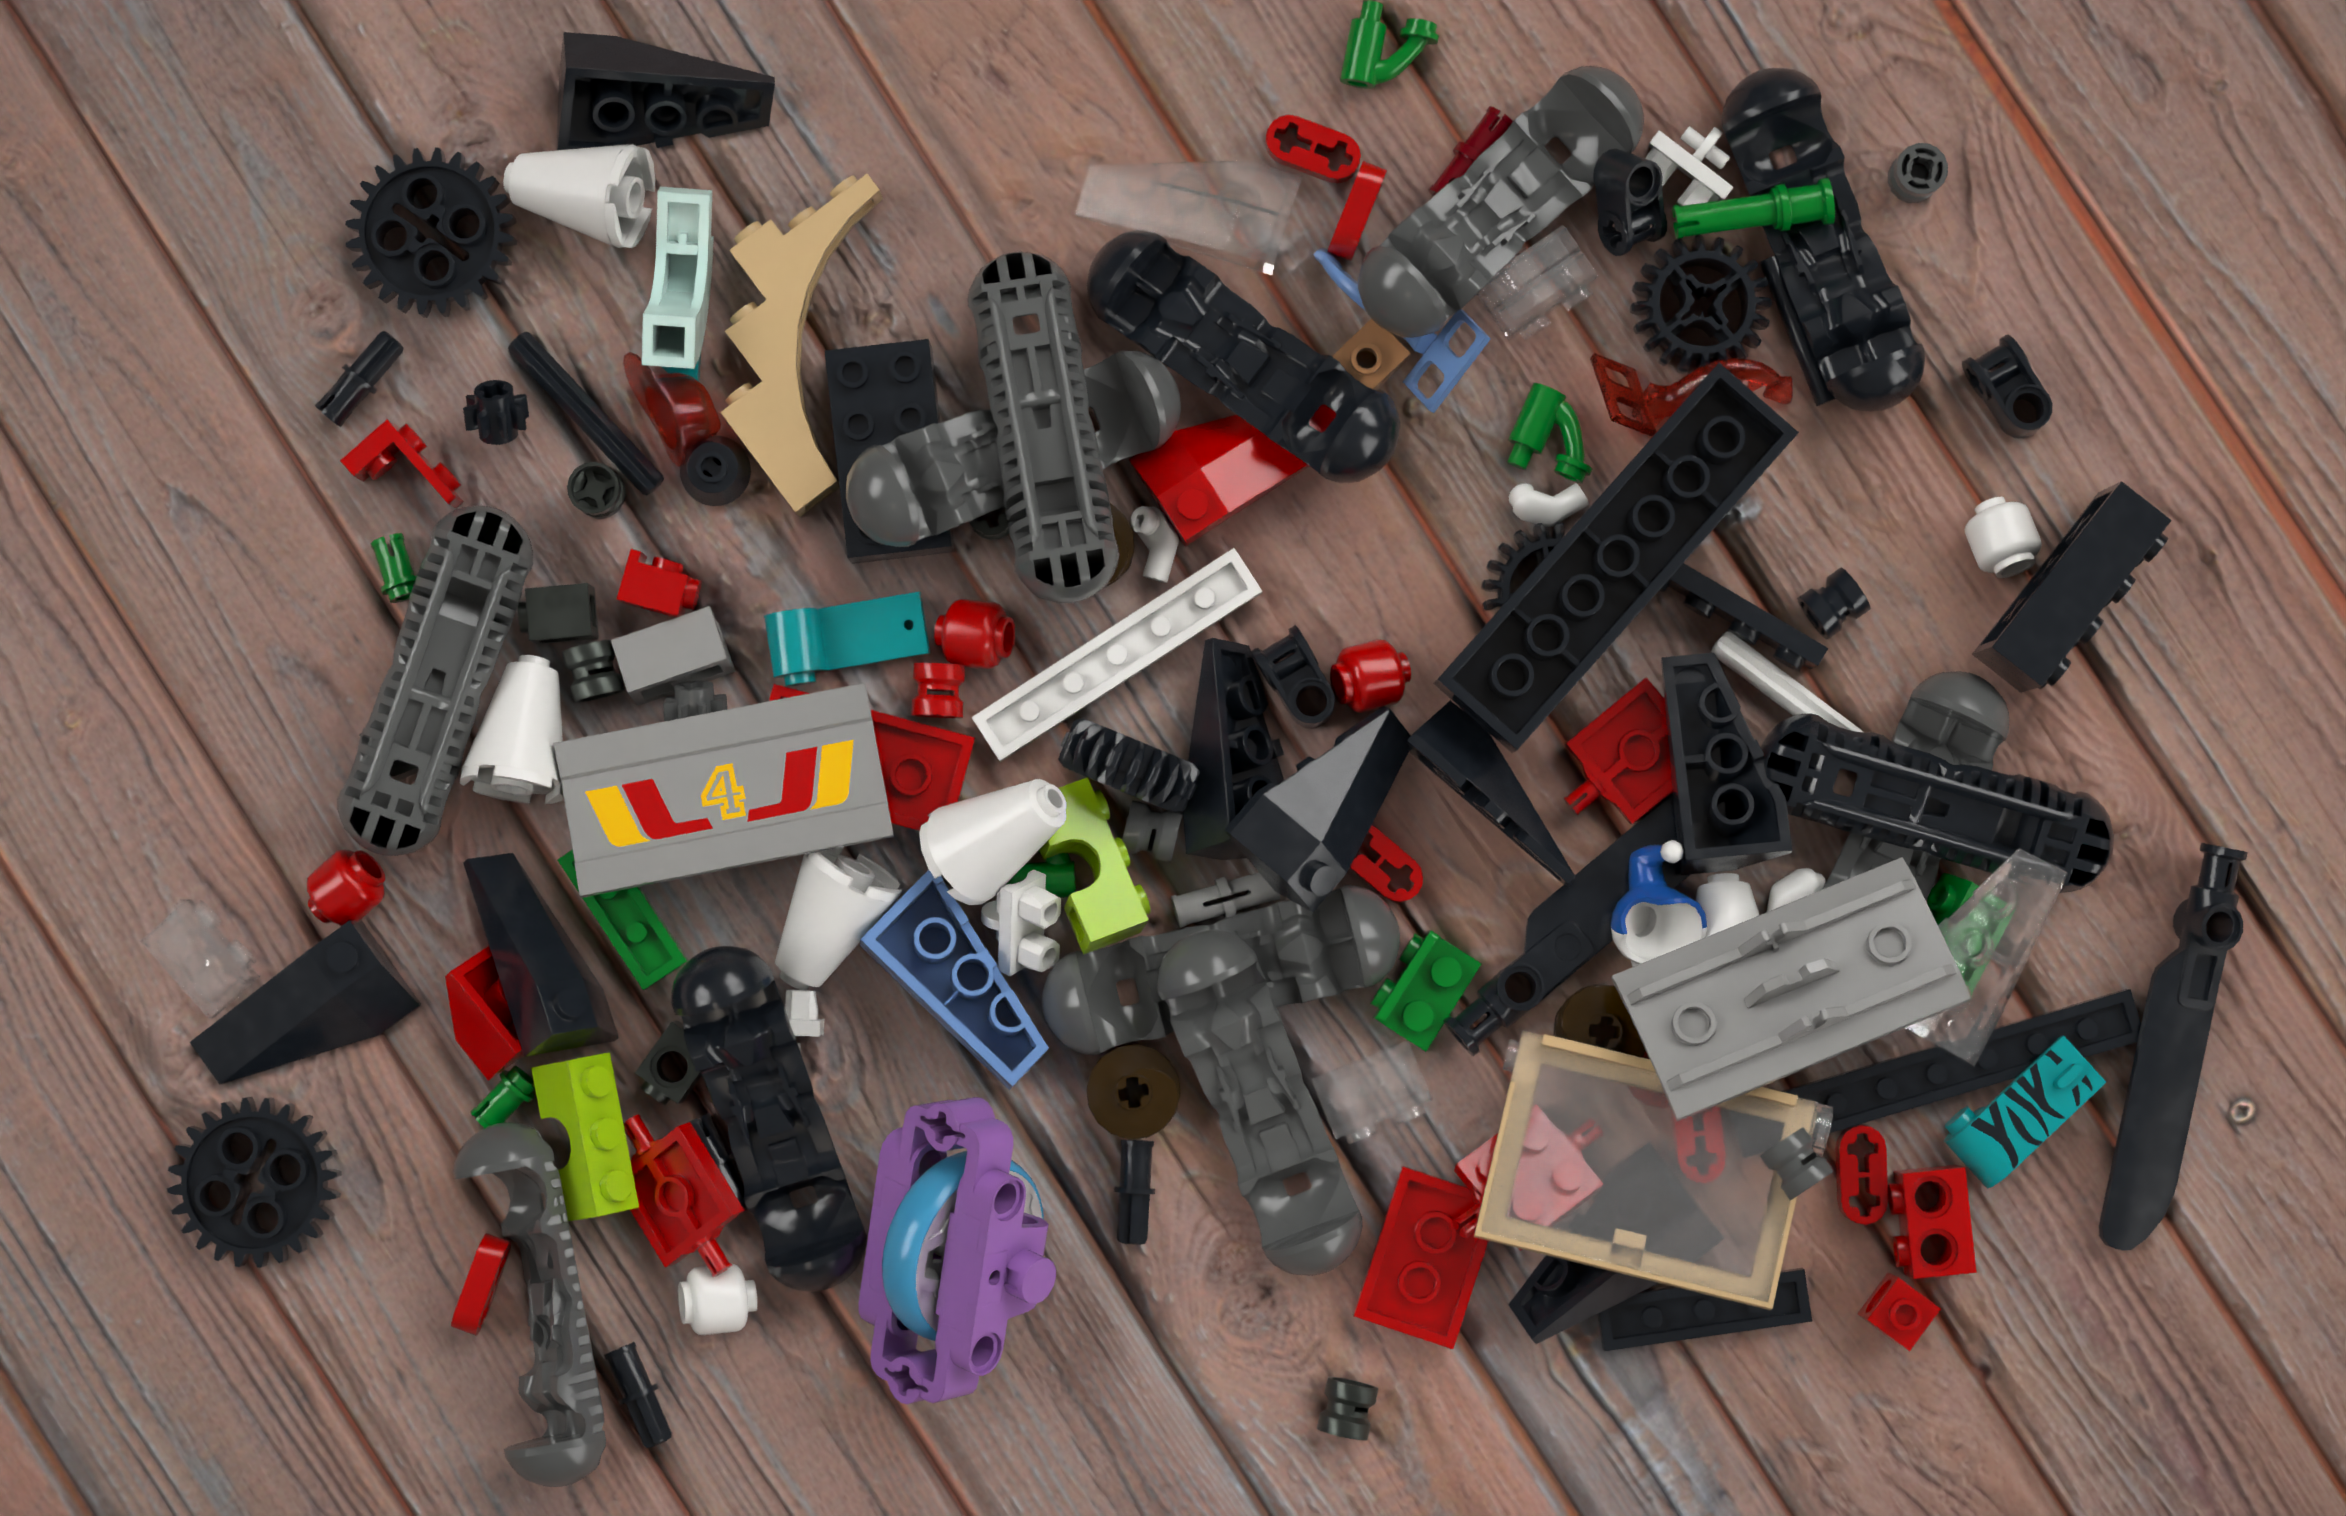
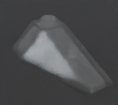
M1256 161L1090 165L1075 216L1127 232L1134 230L1154 232L1167 239V243L1273 275L1303 175Z
M2020 848L1973 892V895L1958 910L1938 925L1961 972L1971 997L1970 1001L1903 1029L1958 1059L1975 1066L2005 1009L2068 873Z

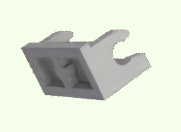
M710 606L611 640L627 693L637 706L675 693L674 686L678 683L698 680L710 681L736 672L719 622H716Z

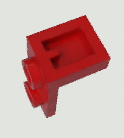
M388 419L385 420L340 460L354 477L364 482L369 477L376 480L387 473L397 462L394 455L401 450L449 505L458 508L464 502L455 492L461 486V483L442 462L438 463L435 467L428 462L421 454L427 445L407 423L399 429L397 425Z

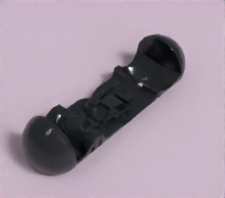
M1767 68L1756 71L1744 78L1732 90L1726 99L1721 117L1722 128L1749 195L1769 194L1770 188H1774L1775 185L1785 184L1787 188L1816 185L1818 180L1822 178H1829L1833 190L1835 203L1834 224L1824 225L1822 221L1792 224L1790 230L1786 231L1775 229L1773 225L1762 226L1773 253L1779 261L1783 279L1827 389L1839 402L1853 410L1874 412L1892 408L1909 397L1921 381L1925 366V350L1922 343L1917 344L1912 336L1910 328L1911 319L1899 286L1895 285L1889 278L1876 246L1869 235L1862 229L1858 203L1844 171L1845 157L1841 147L1833 140L1827 130L1821 110V93L1817 84L1805 74L1794 69ZM1785 146H1791L1796 155L1797 162L1775 170L1770 161L1769 153Z
M1144 230L1125 232L1107 242L1096 254L1089 269L1087 293L1094 312L1103 322L1118 330L1126 338L1200 389L1217 397L1235 414L1328 480L1337 483L1360 482L1380 471L1389 462L1398 444L1400 430L1399 414L1390 395L1380 389L1373 390L1365 386L1349 374L1341 363L1332 356L1321 355L1294 335L1279 327L1270 325L1256 308L1225 286L1215 273L1190 256H1183L1174 251L1167 243V239L1157 233ZM1321 405H1326L1336 412V417L1324 432H1319L1309 425V420Z
M1812 713L1799 714L1781 721L1768 733L1760 746L1764 753L1766 777L1779 784L1786 798L1788 815L1807 819L1896 846L1925 851L1951 862L2041 887L2056 893L2073 892L2089 886L2105 870L2113 853L2114 834L2110 816L2098 800L2085 792L2072 794L2054 784L2021 774L2008 775L1978 766L1953 765L1930 753L1893 743L1884 735L1874 732L1850 731L1831 724L1819 715ZM1840 769L1857 773L1852 794L1848 797L1833 792Z
M718 946L706 949L692 957L676 975L671 992V1005L675 1015L682 1017L684 1038L696 1072L699 1071L702 1074L713 1104L720 1117L728 1126L731 1150L743 1179V1198L747 1209L756 1218L763 1236L767 1268L775 1280L794 1290L816 1292L832 1288L847 1279L860 1264L867 1245V1235L853 1201L826 1122L814 1098L812 1084L773 973L761 957L746 948ZM813 1186L818 1201L807 1206L795 1208L789 1195L790 1192Z

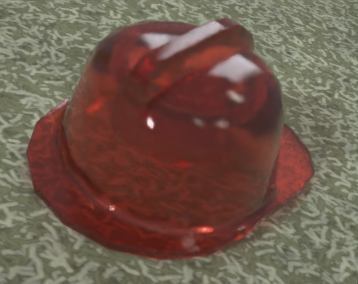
M629 352L624 355L623 365L631 389L658 431L668 456L675 465L681 467L685 464L687 449L716 435L721 429V422L711 396L704 385L693 377L682 373L655 375L648 365H642V359L637 354Z

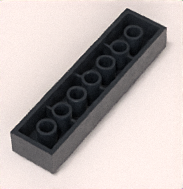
M1719 362L1433 684L1511 753L1517 751L1799 432Z

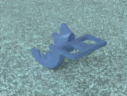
M1326 248L1318 249L1313 254L1315 259L1323 266L1338 287L1365 310L1359 294L1358 282L1341 269L1342 266L1331 253L1327 252ZM1462 309L1452 316L1439 335L1434 332L1420 337L1404 338L1415 352L1422 353L1423 356L1403 380V383L1429 411L1434 413L1491 338ZM1466 322L1475 332L1476 338L1462 357H1458L1449 347V340L1460 325ZM1434 363L1444 374V380L1433 396L1427 398L1418 389V381L1427 368Z

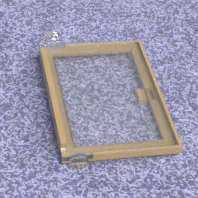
M1522 1031L1520 1041L1509 1039L1502 1070L1511 1071L1512 1076L1474 1237L1772 1310L1797 1197L1791 1201L1788 1199L1781 1188V1177L1776 1171L1767 1168L1760 1155L1804 1127L1813 1139L1812 1149L1817 1156L1822 1157L1830 1133L1833 1107L1798 1098L1797 1095L1760 1087L1676 1122L1650 1059L1547 1034L1539 1035L1527 1031Z

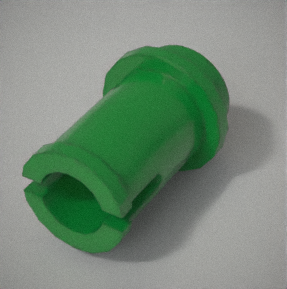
M395 533L389 535L394 556H390L384 536L371 542V548L374 550L385 584L381 587V592L383 595H388L391 603L409 600L417 577L414 574L408 556L404 535L402 533Z
M513 1066L510 1071L503 1070L499 1074L501 1081L477 1107L471 1110L472 1116L476 1117L475 1120L484 1128L497 1123H504L524 1101L531 1102L534 1099L532 1093L535 1090L534 1080L521 1068Z

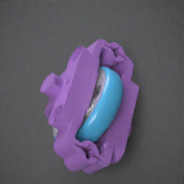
M972 1097L914 1105L905 1114L903 1128L893 1130L886 1137L881 1147L858 1305L861 1318L875 1326L871 1348L872 1368L876 1375L888 1381L891 1393L900 1403L911 1404L923 1400L936 1403L972 1394L977 1388L979 1376L990 1373L1001 1358L1007 1320L1035 1308L1037 1303L1043 1301L1049 1295L1055 1283V1265L1050 1259L1044 1257L1049 1224L1044 1220L1042 1202L1037 1187L1028 1173L1011 1160L1013 1151L1012 1131L1007 1124L995 1119L993 1109L983 1098ZM961 1148L967 1149V1151L959 1152L947 1157L946 1151ZM918 1335L935 1341V1349L923 1352L916 1349Z

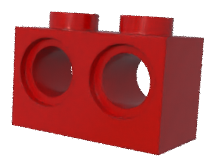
M1946 1165L1894 1171L1895 1183L1888 1184V1204L1891 1215H1898L1900 1235L1893 1236V1253L1896 1266L1904 1267V1274L1913 1279L1977 1273L1966 1168L1959 1165ZM1932 1181L1939 1192L1938 1201L1932 1208L1921 1210L1916 1204L1915 1192L1922 1183ZM1939 1234L1944 1242V1252L1938 1260L1926 1262L1921 1255V1244L1927 1236Z

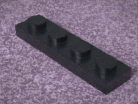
M1684 563L1659 590L1665 592L1670 587L1686 596L1683 604L1705 618L1710 619L1712 614L1715 613L1731 623L1728 628L1729 632H1732L1749 644L1755 645L1758 639L1776 649L1773 657L1777 661L1795 671L1800 672L1803 666L1808 669L1817 667L1828 650L1826 646Z
M1803 1268L1782 1270L1780 1272L1772 1310L1670 1286L1644 1290L1597 1314L1602 1349L1604 1351L1812 1322L1805 1269Z

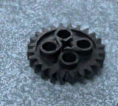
M438 147L435 148L431 161H426L423 153L418 148H414L412 163L408 165L395 154L393 155L395 167L393 172L388 173L384 168L377 165L375 171L380 182L376 186L365 181L360 183L363 190L369 195L367 200H351L350 202L361 213L360 219L346 221L345 225L349 229L359 233V237L346 242V247L351 251L363 253L362 256L352 263V266L357 271L371 270L363 284L369 289L383 284L378 298L384 303H389L399 295L397 309L405 314L410 310L414 302H417L418 313L423 318H428L432 304L437 305L438 310L444 317H449L451 302L456 301L465 311L470 310L469 294L474 292L477 296L486 300L488 295L482 284L486 280L500 285L503 282L494 271L496 265H512V261L501 251L502 247L517 245V240L513 236L504 233L503 229L517 222L512 214L499 212L511 201L506 194L491 196L500 183L494 176L480 181L484 167L477 161L465 171V157L460 152L455 153L449 164L446 163L444 152ZM426 185L435 186L437 188L435 202L425 209L416 208L414 205L416 192ZM402 205L430 227H436L448 240L467 251L470 255L469 259L462 261L435 240L426 238L414 225L395 214L394 207ZM467 215L478 216L480 226L477 233L467 239L457 237L456 225L458 221ZM395 227L405 228L407 232L405 244L395 251L385 250L384 238L386 233ZM436 257L448 258L449 270L447 275L437 281L428 280L426 277L428 263Z
M253 1097L242 1098L239 1113L231 1101L221 1103L222 1119L211 1111L204 1112L202 1118L207 1129L203 1130L197 1126L188 1127L186 1132L194 1143L192 1145L180 1144L175 1146L174 1150L184 1157L185 1161L184 1164L168 1167L169 1172L181 1176V1184L167 1188V1193L182 1195L183 1203L171 1210L172 1214L188 1213L190 1220L182 1228V1233L185 1234L196 1230L202 1233L196 1245L198 1250L206 1248L212 1243L216 1244L214 1260H223L230 1251H233L235 1267H241L246 1264L250 1254H252L257 1268L267 1266L269 1251H271L277 1262L282 1263L288 1260L287 1245L298 1253L307 1250L303 1234L313 1238H319L323 1235L321 1228L315 1222L316 1219L330 1220L334 1218L335 1214L324 1206L325 1200H332L341 1196L340 1192L328 1187V1180L341 1176L342 1171L327 1169L326 1161L338 1154L337 1150L321 1151L319 1144L328 1133L326 1130L313 1134L307 1131L312 1123L313 1116L305 1115L297 1121L292 1120L295 1112L294 1104H286L279 1113H275V1100L269 1097L263 1100L259 1111H257ZM238 1133L247 1135L253 1143V1152L247 1161H240L232 1153V1139ZM270 1139H274L277 1143L276 1148L267 1159L258 1176V1181L265 1185L264 1189L252 1192L249 1195L243 1211L242 1221L239 1225H236L233 1222V1217L251 1189V1183L245 1180V1176L260 1169L266 1154L267 1144ZM286 1154L296 1158L301 1167L300 1177L294 1183L286 1182L279 1174V1162ZM215 1181L223 1182L230 1190V1203L225 1209L214 1206L209 1198L210 1187ZM263 1202L271 1204L278 1212V1224L272 1231L263 1229L257 1222V1209Z

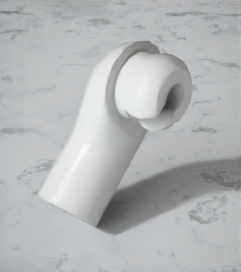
M1527 483L1515 486L1509 494V503L1513 506V512L1518 518L1532 524L1542 523L1544 527H1552L1557 522L1563 521L1589 505L1588 499L1577 483L1555 496L1534 491L1533 486Z
M1141 506L1132 513L1130 524L1134 532H1137L1149 549L1143 577L1167 583L1179 543L1178 534L1161 510L1156 507Z
M1810 868L1793 871L1771 887L1766 912L1823 890L1826 883L1825 878L1822 874L1814 872Z

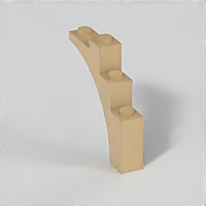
M865 174L859 180L854 175L843 180L830 192L832 200L817 211L811 206L800 212L789 222L788 226L791 230L785 235L780 232L771 219L763 225L756 221L735 236L734 241L737 245L729 250L766 301L759 306L755 302H750L739 309L730 318V322L733 325L725 330V332L762 381L755 387L748 382L732 392L725 399L728 407L720 413L799 517L840 488L838 480L819 450L806 414L801 381L802 334L812 294L829 258L852 227L883 200L879 188L868 174Z

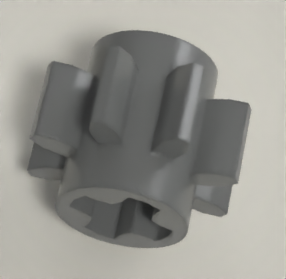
M698 680L678 683L674 686L675 696L665 697L666 702L663 703L664 722L727 710L726 694L714 695V684L709 681Z

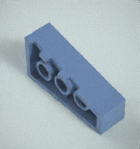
M928 870L860 939V947L1010 1090L1047 1052L1049 1047L1014 991L1009 987L987 948L984 947L969 923V919L961 906L947 893L949 889L944 883L942 876L935 879L930 870Z

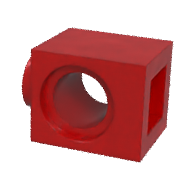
M1888 1272L1857 1314L1896 1344L1911 1351L1941 1308L1901 1278Z

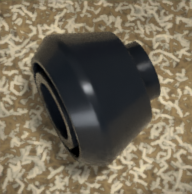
M707 436L697 440L686 450L681 460L680 477L685 490L693 499L708 506H723L737 500L744 493L750 481L751 465L744 449L734 440L724 436ZM714 459L720 460L721 466L716 464ZM704 471H708L712 477L706 476Z

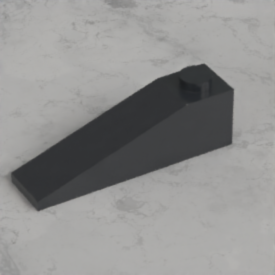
M1450 700L1407 740L1410 753L1569 889L1575 882L1576 876L1492 736L1463 709Z
M513 853L470 858L463 862L524 1057L617 1040L619 1036L602 986Z

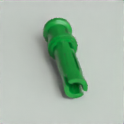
M1822 178L1818 180L1816 185L1787 188L1785 184L1775 185L1774 188H1770L1769 194L1684 206L1675 205L1672 207V217H1676V221H1673V228L1676 239H1682L1687 236L1773 225L1775 229L1786 231L1790 230L1792 224L1822 221L1824 225L1834 224L1835 203L1829 178Z

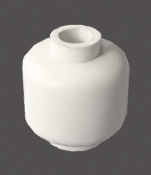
M2004 497L1991 498L1977 505L1975 508L1976 515L1966 524L1965 534L1978 567L1984 572L1995 573L1998 578L2011 577L2032 567L2036 562L2034 557L2040 551L2042 543L2028 507L2019 502H2006Z
M732 1264L728 1270L716 1277H712L707 1266L693 1268L688 1273L687 1280L680 1282L678 1286V1303L682 1323L690 1324L698 1335L740 1331L746 1325L748 1312L757 1311V1291L754 1280L745 1281L743 1272L735 1264Z

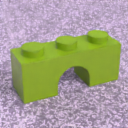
M1088 777L1058 788L1066 800V820L1039 849L1043 860L1059 853H1073L1085 859L1092 869L1093 884L1070 894L1063 907L1083 955L1141 933L1148 922L1147 915L1151 913L1149 900L1140 884L1133 885L1126 868L1130 866L1127 848L1120 837L1113 838L1106 820L1110 819L1107 801L1100 790L1093 791Z
M610 1052L531 1067L541 1119L550 1117L558 1119L566 1128L570 1139L571 1153L569 1161L564 1168L558 1169L568 1221L600 1217L639 1208Z

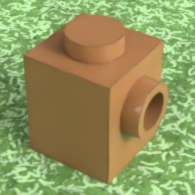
M1370 319L1332 357L1338 360L1356 380L1373 390H1377L1408 361L1411 353L1392 333L1381 328Z

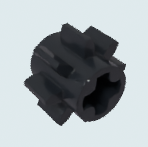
M502 380L485 381L475 387L474 395L466 396L467 406L463 408L466 431L478 429L479 438L484 443L491 445L506 444L517 438L518 430L527 429L526 418L529 417L526 394L514 396L513 386L510 383Z

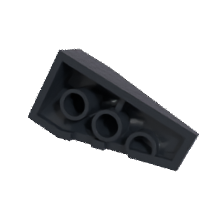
M564 32L559 71L557 150L626 144L639 146L655 143L656 147L660 148L674 145L673 139L700 133L711 138L769 126L775 77L618 36Z
M1217 638L1207 639L1204 644L1188 761L1196 765L1200 774L1196 782L1198 786L1192 800L1189 799L1183 811L1186 854L1218 860L1245 859L1246 856L1224 832V829L1258 790L1271 781L1277 785L1284 781L1277 757L1284 755L1280 739L1271 740L1263 713L1267 709L1268 702L1250 652V646Z
M1715 653L1662 657L1661 666L1677 841L1682 844L1684 849L1683 857L1680 860L1681 874L1733 871L1792 853L1786 798L1779 784L1766 777L1764 753L1757 739L1754 740L1740 711L1741 706Z
M1385 706L1381 707L1338 736L1334 747L1317 759L1309 756L1296 765L1297 772L1277 785L1271 781L1258 790L1228 824L1224 832L1275 892L1314 912L1347 874L1410 751L1407 740L1411 735L1391 709Z
M350 920L298 957L194 1038L190 1044L219 1085L379 1036L420 1007L421 1003L363 921Z
M1649 1142L1607 1174L1602 1181L1603 1186L1600 1196L1584 1216L1578 1213L1568 1226L1573 1234L1612 1243L1615 1228L1644 1235L1647 1237L1643 1251L1690 1263L1697 1261L1724 1239L1700 1205ZM1546 1255L1508 1305L1535 1344H1538L1658 1284V1282Z

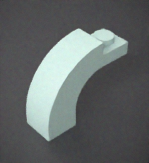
M660 187L657 192L655 271L650 301L643 313L642 365L694 369L699 360L707 323L712 277L714 236H711L712 190Z

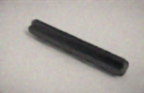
M525 331L518 335L508 346L509 352L643 495L647 496L654 492L664 480L659 470L529 332Z

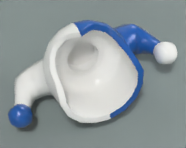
M1670 840L1663 845L1644 846L1630 855L1629 891L1618 901L1612 913L1611 932L1614 943L1622 955L1631 960L1632 967L1706 937V914L1700 904L1679 891L1670 888L1664 878L1663 862L1675 863L1683 857V846L1675 840Z

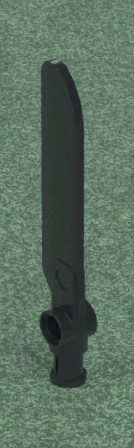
M1673 793L1575 875V882L1569 889L1564 885L1561 886L1536 907L1527 918L1524 953L1477 991L1478 998L1455 1018L1449 1015L1443 1020L1451 1034L1471 1056L1474 1057L1480 1052L1479 1045L1501 1026L1506 1028L1512 1026L1613 941L1611 932L1612 913L1618 901L1629 891L1628 873L1631 853L1644 846L1663 845L1670 840L1677 841ZM1680 860L1675 863L1663 862L1664 878L1667 885L1672 889L1691 875L1681 874ZM1511 974L1523 975L1531 984L1530 996L1523 1003L1512 1001L1506 994L1505 983ZM1484 1014L1487 1015L1482 1022L1470 1030V1026Z
M2201 843L2200 851L2204 853L2198 885L2191 886L2189 898L2177 907L2173 916V927L2180 939L2179 947L2155 967L2151 976L2099 1222V1237L2103 1243L2118 1250H2132L2146 1240L2164 1218L2175 1194L2227 950L2233 948L2240 941L2243 933V919L2241 913L2236 909L2239 895L2234 892L2240 861L2247 858L2248 852ZM2210 918V925L2208 927V930L2206 931V924L2208 919Z

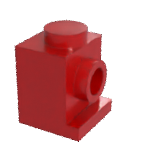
M630 549L617 600L624 604L675 618L684 615L686 609L692 611L695 609L701 590V580L682 574L684 565L668 559L654 556L652 565L645 564L647 556L641 551Z

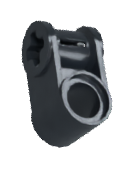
M1617 148L1609 149L1600 156L1594 167L1593 180L1596 187L1599 237L1608 252L1614 256H1622L1628 253L1632 246L1645 240L1656 242L1664 238L1668 223L1664 212L1663 175L1661 168L1656 162Z
M2008 334L2001 337L1997 347L1974 360L1969 357L1962 361V368L1970 385L1980 398L1984 400L2000 428L2007 435L2014 438H2027L2034 435L2049 421L2053 406L2051 398L2032 370L2024 351L2012 336ZM2001 363H2004V364H2005V365H2003L2002 367L1998 368L1997 370H1995V371H1993V372H1989V370L1993 369L1994 367L1998 366L1999 364H2001ZM2026 400L2030 402L2036 410L2035 422L2024 423L2019 421L2013 412L2014 401Z
M1294 625L1288 629V636L1264 650L1255 648L1250 652L1272 690L1276 691L1291 718L1304 728H1317L1330 720L1334 712L1335 696L1331 686L1320 670L1319 663L1298 627ZM1295 653L1290 657L1284 659L1283 661L1279 662L1278 664H1274L1282 658L1288 656L1289 654ZM1316 690L1320 692L1326 700L1324 711L1316 716L1302 714L1297 708L1296 700L1303 691Z

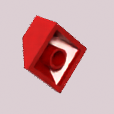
M487 946L450 971L445 976L455 1040L489 1081L524 1055L490 947Z

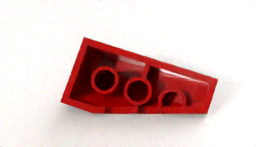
M1321 405L1309 420V425L1319 432H1324L1336 417V412L1326 405ZM1238 415L1175 430L1162 447L1137 454L1129 459L1185 547L1310 467Z

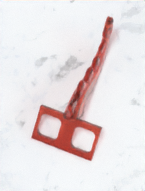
M1596 353L1590 357L1610 420L1651 437L1657 432L1655 427L1664 418H1670L1719 362L1742 383L1743 381H1748L1747 387L1752 392L1765 385L1764 398L1781 404H1790L1793 398V381L1791 376H1780L1770 366L1751 359L1731 358L1714 361L1696 369L1671 385L1664 386L1650 382L1643 392L1634 368ZM1606 368L1621 373L1626 378L1629 387L1610 379ZM1617 402L1633 408L1632 416L1636 420L1623 415Z

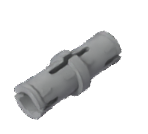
M1260 873L1227 881L1225 877L1214 880L1215 885L1182 895L1171 896L1172 907L1179 928L1224 915L1227 919L1235 916L1236 911L1272 900H1280V894L1274 891ZM1247 890V894L1203 906V903L1206 901Z

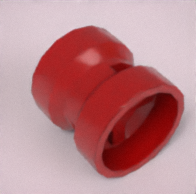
M914 663L913 679L918 684V694L912 699L911 715L930 718H963L964 702L959 698V686L965 682V666L948 663ZM927 691L949 692V695L927 694Z

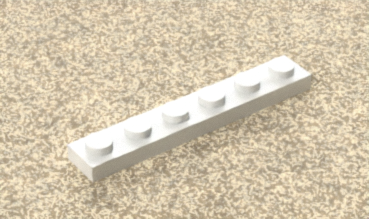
M1233 548L974 715L972 719L1001 762L1254 599L1263 591L1235 548Z

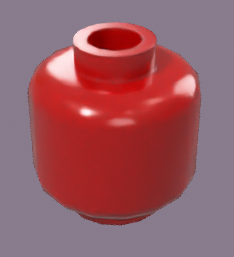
M959 599L949 606L945 615H939L937 618L934 639L937 646H942L944 656L950 664H959L970 668L992 669L998 666L1003 658L1010 656L1015 641V624L1013 618L1006 615L1005 609L999 603Z
M1376 639L1342 649L1337 656L1336 664H1333L1330 668V680L1334 694L1340 704H1347L1355 712L1365 713L1380 709L1383 706L1388 707L1399 703L1404 696L1405 683L1411 680V667L1408 658L1403 652L1397 653L1388 641Z
M352 850L336 851L307 878V892L310 897L308 900L309 909L316 918L327 924L333 922L343 926L350 920L359 922L384 898L385 889L383 882L386 879L382 867L371 855L362 850L355 852Z

